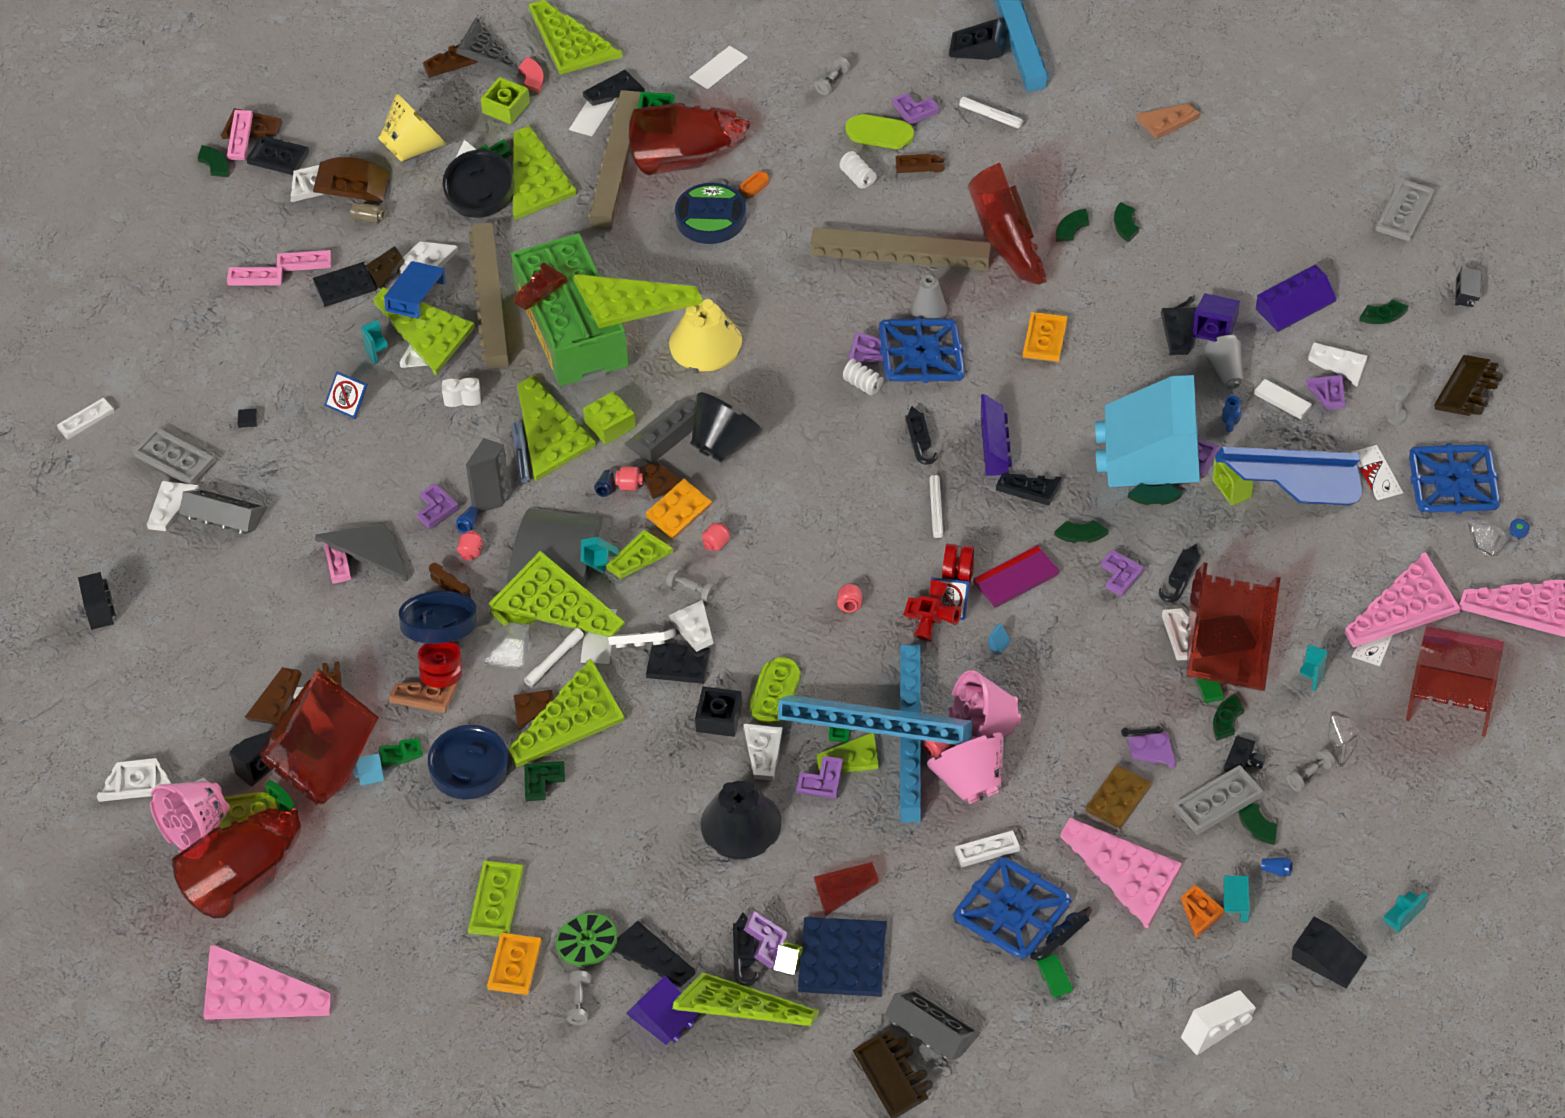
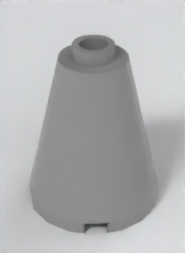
M925 276L920 280L911 307L914 319L915 317H920V319H943L947 315V305L937 278Z
M1225 335L1218 337L1214 343L1212 341L1208 342L1204 347V352L1223 384L1230 389L1239 387L1243 381L1240 339H1237L1234 335Z

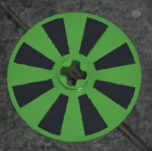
M596 913L582 914L570 919L561 927L556 937V948L560 957L567 963L576 966H589L604 960L610 955L617 943V931L613 922L609 918Z

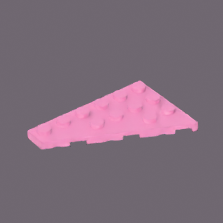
M1425 552L1388 589H1385L1382 595L1377 597L1362 615H1359L1353 623H1350L1345 628V635L1354 648L1460 612V607Z
M1565 580L1543 581V584L1533 585L1530 583L1503 585L1496 589H1487V587L1466 589L1463 592L1459 604L1460 610L1565 637Z
M1069 818L1061 832V838L1072 847L1075 853H1078L1085 860V864L1100 877V880L1113 890L1114 895L1124 906L1129 908L1133 915L1139 918L1143 926L1149 928L1178 875L1182 863Z
M210 946L203 1015L205 1020L330 1016V993L217 946Z

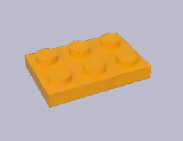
M1031 312L1023 358L1059 362L1067 325V316Z
M683 479L652 506L645 516L669 537L674 539L711 506L712 501L686 479Z
M501 933L487 984L488 990L529 995L542 944L541 938Z

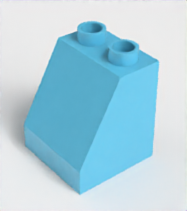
M1194 375L1171 376L1105 405V421H1095L1096 443H1106V449L1096 450L1097 473L1107 472L1109 487L1137 486L1140 483L1156 485L1200 482Z

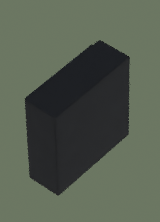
M257 408L238 410V428L257 427Z

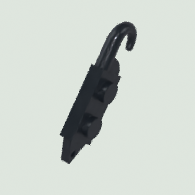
M911 406L908 415H905V422L915 457L921 464H932L937 460L938 453L935 452L933 458L930 459L924 458L922 451L931 447V439L924 413H920Z
M1197 544L1182 550L1169 575L1168 581L1169 585L1176 589L1172 596H1166L1163 594V588H1160L1158 593L1163 601L1169 603L1178 601L1185 588H1187L1201 560Z
M1089 906L1078 913H1070L1065 918L1066 920L1061 925L1054 927L1051 931L1052 933L1046 937L1045 944L1047 946L1039 953L1035 949L1030 954V958L1034 961L1044 959L1059 946H1062L1090 921L1091 907Z
M742 912L736 923H733L734 977L739 984L749 986L758 980L759 973L756 972L752 979H745L742 976V969L752 966L755 962L754 937L744 931L748 918Z

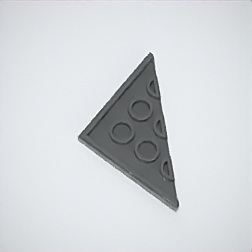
M476 17L458 46L456 53L518 76L520 70L514 67L510 57L502 52V47L496 40L491 38L490 32L479 23V19Z
M386 524L315 535L317 542H324L330 545L329 547L341 553L346 552L363 563H370L377 566L383 572L390 575L395 574L401 577L403 581H408V574Z

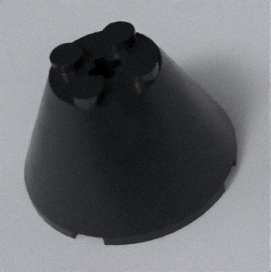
M700 392L696 396L692 441L690 444L700 449L699 452L704 456L712 455L714 460L722 463L728 456L758 437L763 429L743 412L740 415L732 411L731 408L733 406L710 394Z
M735 781L725 783L722 790L706 806L701 817V832L707 845L714 848L718 854L733 859H748L761 855L771 844H775L781 832V815L777 806L758 790L752 782Z

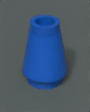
M470 506L456 519V528L460 532L472 531L479 513L478 509Z
M1287 857L1263 858L1261 870L1282 877L1290 876L1292 873V860Z

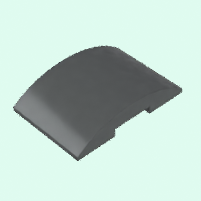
M529 508L517 532L506 585L541 551L585 588L588 580L589 566L581 562V540L599 537L603 516Z

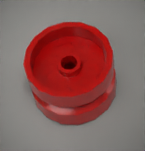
M947 543L943 560L942 579L956 580V575H958V581L970 582V588L975 562L974 546L964 545L961 548L960 557H958L959 549L957 544Z
M454 642L426 643L419 649V676L425 685L443 688L449 687L461 679V651Z

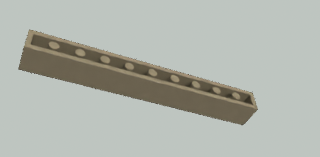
M621 90L620 96L616 98V109L613 110L614 121L610 122L611 133L607 135L608 145L604 147V159H601L600 167L602 170L598 172V184H595L594 188L595 197H592L591 200L592 210L588 212V220H591L592 228L613 229L637 129L636 113L640 92Z
M493 223L471 225L472 232H469L470 243H473V245H470L471 256H475L471 260L472 268L476 269V271H473L474 282H477V284H474L475 295H479L476 298V306L480 308V311H477L478 322L482 321V324H478L479 334L483 335L480 338L481 349H485V351H481L482 362H486L487 369L509 367Z
M813 227L810 251L811 255L988 271L991 243Z

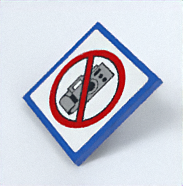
M336 371L324 406L356 419L368 384Z
M931 577V580H938L949 586L940 602L945 606H960V620H965L970 582Z

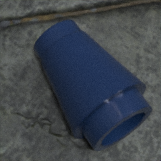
M604 470L595 483L594 489L597 495L607 497L612 493L614 476L612 471Z

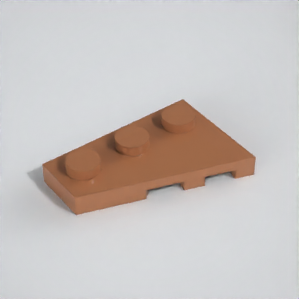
M1190 103L1138 113L1136 119L1156 139H1159L1199 119V112Z
M419 682L395 683L389 695V702L446 713L458 688V682L443 688L421 685Z

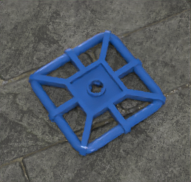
M915 317V319H883L879 323L880 354L883 358L886 379L890 382L923 381V383H928V381H961L964 378L963 346L960 344L959 330L955 320L920 319V317ZM892 326H915L916 335H904ZM921 326H944L935 335H922ZM951 331L953 347H940L939 340ZM887 333L900 341L902 347L888 346ZM941 355H955L957 370L942 361ZM890 356H903L904 362L896 369L891 370ZM921 367V374H901L907 368ZM927 367H938L947 374H928Z
M1449 443L1445 446L1412 447L1409 450L1412 474L1410 480L1413 484L1415 501L1419 511L1430 513L1456 512V514H1461L1466 511L1497 510L1500 507L1497 485L1498 474L1495 472L1493 456L1489 446L1452 445V443ZM1478 452L1468 462H1454L1453 453ZM1447 453L1448 463H1436L1424 454ZM1485 457L1488 474L1473 475L1472 468ZM1417 460L1433 470V476L1419 475ZM1475 483H1489L1492 499L1475 489ZM1435 484L1436 491L1427 500L1423 501L1421 485ZM1472 496L1480 501L1481 504H1462L1460 497ZM1440 497H1454L1455 504L1432 505Z
M999 857V860H996L988 868L979 881L973 883L972 889L957 906L953 916L954 920L983 937V940L987 943L991 942L1013 956L1026 959V956H1029L1036 949L1044 937L1051 933L1053 926L1067 910L1072 900L1069 894L1041 878V875L1037 872L1033 873L1012 860ZM1006 867L1030 880L1022 891L1010 884ZM1000 868L1004 886L998 894H995L984 886ZM1036 885H1039L1056 895L1057 898L1037 900L1030 896L1029 893ZM978 894L991 901L986 908L965 911ZM1009 906H1016L1017 910L1009 911ZM1059 906L1047 922L1034 917L1039 909ZM988 917L996 923L991 930L987 931L969 919ZM1029 923L1040 930L1025 947L1021 931ZM1002 927L1015 933L1018 948L996 936Z

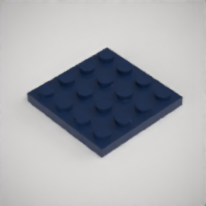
M804 917L802 947L804 948L800 957L798 992L881 997L887 921Z

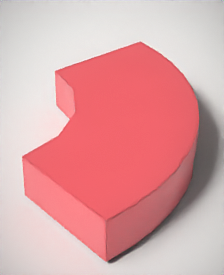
M526 57L518 67L519 72L526 78L524 87L540 93L544 84L543 71L537 62Z

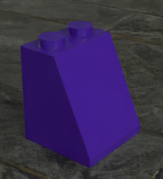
M1204 293L1195 310L1193 337L1216 342L1220 336L1232 335L1239 314L1240 301Z
M664 976L626 1014L666 1045L671 1040L675 1043L683 1035L681 1030L685 1026L689 1029L697 1021L695 1017L699 1013L672 1009L675 999L681 992Z

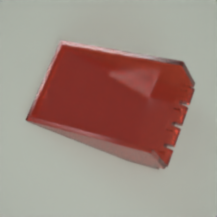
M1203 562L1195 572V579L1191 589L1188 615L1186 676L1265 691L1281 577H1276L1268 587L1253 584L1252 590H1250L1249 582L1234 580L1233 586H1231V579L1215 576L1214 582H1212V575L1206 574L1208 563Z
M1426 626L1414 675L1406 721L1410 722L1415 698L1428 700L1429 696H1433V702L1448 704L1449 700H1452L1453 706L1468 709L1469 704H1472V710L1486 712L1482 736L1486 737L1504 641Z
M317 668L267 738L259 753L262 757L260 760L269 768H276L274 772L284 780H291L290 785L300 793L306 792L305 797L315 805L324 804L347 783L379 717L321 669Z

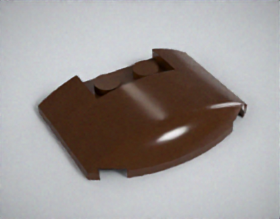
M331 158L320 162L313 192L383 203L390 172L371 161L361 158Z

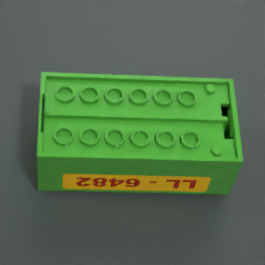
M579 233L510 253L515 289L559 387L577 381L586 382L606 376L608 372L629 366L626 336L622 324L599 328L574 282V275L577 274L599 277Z

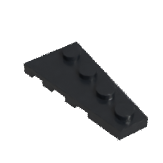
M636 921L617 938L616 946L612 953L617 952L622 955L624 959L630 962L632 960L640 964L646 970L650 969L658 973V976L662 978L666 976L672 983L680 987L696 974L693 967L639 921Z

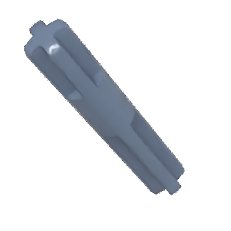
M518 421L512 424L518 476L520 482L524 483L528 482L530 477L523 426Z

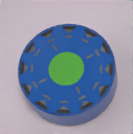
M1515 519L1511 522L1509 531L1512 536L1523 538L1528 535L1530 527L1527 521Z

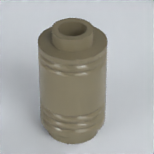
M357 202L352 205L350 215L354 220L379 224L380 221H383L385 212L381 206Z

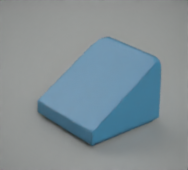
M997 624L989 635L988 647L1001 654L1010 643V638L1003 626Z

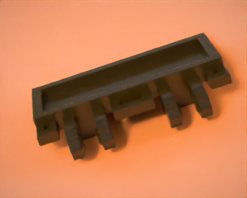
M1463 355L1434 404L1435 410L1466 416L1483 414L1485 410L1483 407H1487L1489 401L1486 397H1482L1485 389H1497L1498 382L1502 381L1504 377L1502 373L1496 372L1499 363H1493L1490 359Z
M889 1030L882 1035L881 1033L852 1051L890 1118H897L928 1100L929 1097L926 1092L933 1087V1083L930 1080H926L913 1088L911 1087L927 1076V1072L922 1069L913 1073L914 1071L907 1061V1058L914 1052L912 1047H906L893 1054V1052L906 1045L908 1039L905 1036L895 1039Z

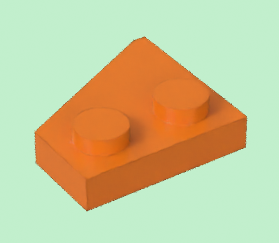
M1196 884L1181 896L1182 906L1196 938L1225 914L1224 908Z

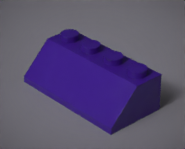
M1315 264L1258 294L1256 310L1279 332L1336 302V297L1327 275Z
M981 394V429L986 476L1002 475V473L1008 474V467H1012V457L1008 456V453L1011 451L1010 441H1006V438H1009V427H1005V424H1008V415L1004 413L1002 404L985 394Z

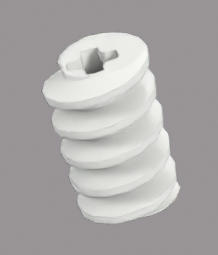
M850 151L842 157L840 161L841 170L848 175L858 188H867L875 182L877 178L876 173L869 168L856 152Z
M851 359L843 371V379L855 385L856 388L871 396L880 390L884 381L883 377L879 378L877 372L873 374L872 369L868 370L867 366H862L860 362L856 363L855 359Z

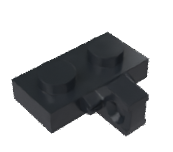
M1236 736L1224 765V771L1229 772L1239 765L1244 770H1246V767L1251 766L1262 769L1265 763V755L1254 750L1256 741Z

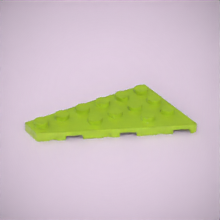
M541 0L528 4L529 11L559 75L623 57L621 50L618 51L613 48L611 43L603 40L596 33L587 31L585 26L577 23L576 20L567 14L563 15L558 12V9L551 6L547 1Z
M526 126L514 131V219H520L577 195L576 189L532 128Z
M574 275V282L599 328L702 304L703 298L696 286Z
M383 287L373 298L374 305L391 321L392 326L398 333L402 334L404 340L409 342L416 354L432 369L433 374L437 375L475 328L474 323L422 302L419 319L385 311L384 296L389 289Z
M533 376L517 384L535 481L596 446L591 436Z
M541 551L488 603L489 607L495 610L572 629L578 628L581 631L605 637L616 635L625 625L621 618Z
M592 659L586 661L584 667L574 674L573 679L564 685L559 691L558 696L547 704L545 710L541 711L532 721L531 726L525 732H522L518 740L513 742L508 748V753L517 768L625 721L624 715Z
M702 972L675 999L672 1008L681 1011L811 1026L818 1018L819 1013L818 1010Z

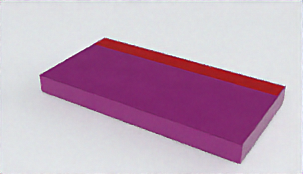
M1037 545L975 577L974 584L996 608L1059 575V569Z

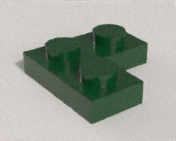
M564 761L524 764L526 801L546 800L545 783L565 782Z

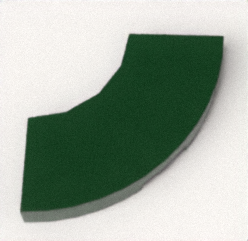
M201 145L197 157L198 162L205 163L210 167L211 176L228 177L229 167L225 156L212 147Z
M1120 202L1114 212V224L1117 233L1125 241L1130 242L1139 233V227L1132 220L1135 209Z
M1087 208L1074 211L1060 221L1056 229V242L1074 240L1077 230L1089 226Z
M1391 300L1388 304L1382 306L1367 305L1359 321L1368 324L1390 323L1401 318L1408 311L1409 306L1395 300Z
M1140 483L1128 493V498L1144 505H1166L1182 497V493L1169 483L1158 487H1151Z
M1095 520L1086 524H1073L1066 521L1054 531V536L1070 543L1086 541L1091 543L1108 535V529Z
M1236 695L1224 700L1218 706L1214 715L1213 734L1216 741L1235 735L1233 723L1238 716L1244 713V708Z
M1249 804L1238 811L1243 827H1246L1253 837L1262 842L1275 845L1277 824L1269 822L1262 816L1259 805Z

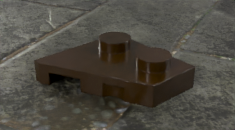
M394 246L365 266L378 287L382 289L383 287L386 288L385 283L389 278L393 279L405 260L396 246Z

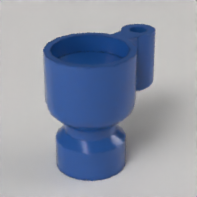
M1228 396L1225 399V406L1222 410V421L1226 424V431L1232 432L1234 425L1240 421L1241 417L1240 399L1237 396Z

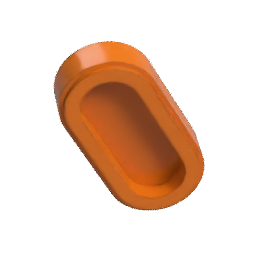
M763 171L755 172L740 184V194L745 198L754 197L769 184V175Z

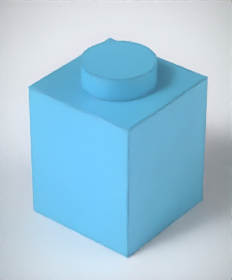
M379 754L355 758L357 766L353 767L355 779L359 778L360 785L384 781Z

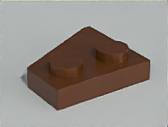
M658 462L639 467L652 499L666 495L682 481L681 478Z
M553 689L514 695L518 730H522L525 724L534 720L541 711L545 710L547 704L554 700Z

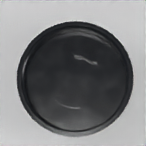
M477 149L459 155L448 165L443 175V190L449 205L456 212L466 217L483 218L499 212L507 205L514 192V178L509 164L502 156L489 150Z

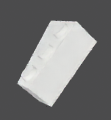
M1240 990L1193 1010L1181 1038L1198 1055L1240 1027L1249 1024L1253 1019L1252 1015L1256 1007Z

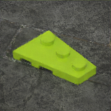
M643 530L618 553V556H615L606 565V568L609 572L622 579L672 554L673 548Z
M874 733L817 754L819 775L823 756L843 759L841 773L879 769Z

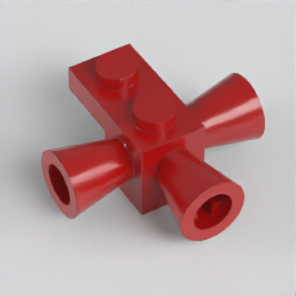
M930 580L928 597L921 595L919 599L908 597L903 615L906 618L921 620L913 634L914 637L925 641H932L933 623L940 624L941 620L953 625L959 623L961 618L960 606H945L940 602L949 587L946 583Z

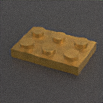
M1116 765L1087 804L1085 812L1121 829L1150 789L1151 782Z

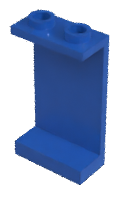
M411 261L384 296L385 311L419 319L421 316V302L435 283L445 284V269Z

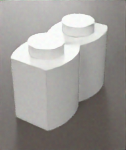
M446 379L442 381V394L445 406L457 407L462 404L467 406L481 404L479 379Z

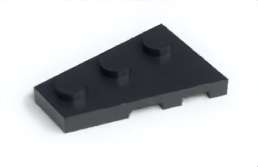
M623 70L583 91V97L592 106L613 101L614 98L620 96L621 90L645 92V89L626 70Z
M1197 307L1161 309L1160 313L1170 355H1188Z
M1002 473L996 484V491L1050 505L1062 482V477L1055 476V479H1045V476L1038 475V478H1027L1024 474Z

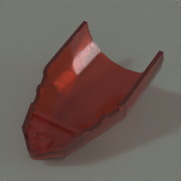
M685 103L638 108L633 110L629 122L630 149L636 165L641 172L648 176L700 168L742 144L751 121L738 117L737 113L733 110L714 107L704 109L700 105L689 107L685 106Z
M997 163L981 171L968 184V191L984 236L1019 279L1037 285L1047 282L1046 278H1044L1046 277V272L1041 257L1035 251L1038 250V247L1032 243L1031 238L1034 235L1028 218L1027 224L1031 231L1029 234L1025 232L1023 223H1019L1016 217L1019 216V212L1010 189H1015L1024 210L1016 185L1009 187L1002 165Z
M269 808L248 816V819L238 823L236 820L231 822V826L223 829L221 827L214 828L172 858L175 881L187 901L206 916L214 919L226 918L271 884L299 839L301 823L298 817V810L292 808V811H277V808Z

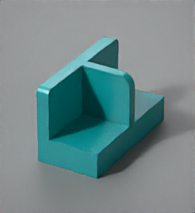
M378 320L362 326L361 332L365 352L372 362L377 364L376 352L387 348L388 343L382 336L380 323Z
M599 537L581 540V562L599 572H605L608 557L618 556L619 548Z
M1309 644L1306 649L1305 661L1299 673L1302 676L1313 679L1312 690L1316 691L1325 674L1328 651Z
M1225 875L1223 877L1224 912L1240 913V922H1248L1250 912L1248 876Z
M1409 891L1405 896L1399 895L1396 904L1383 916V921L1400 932L1426 907L1428 894L1424 892L1418 897Z

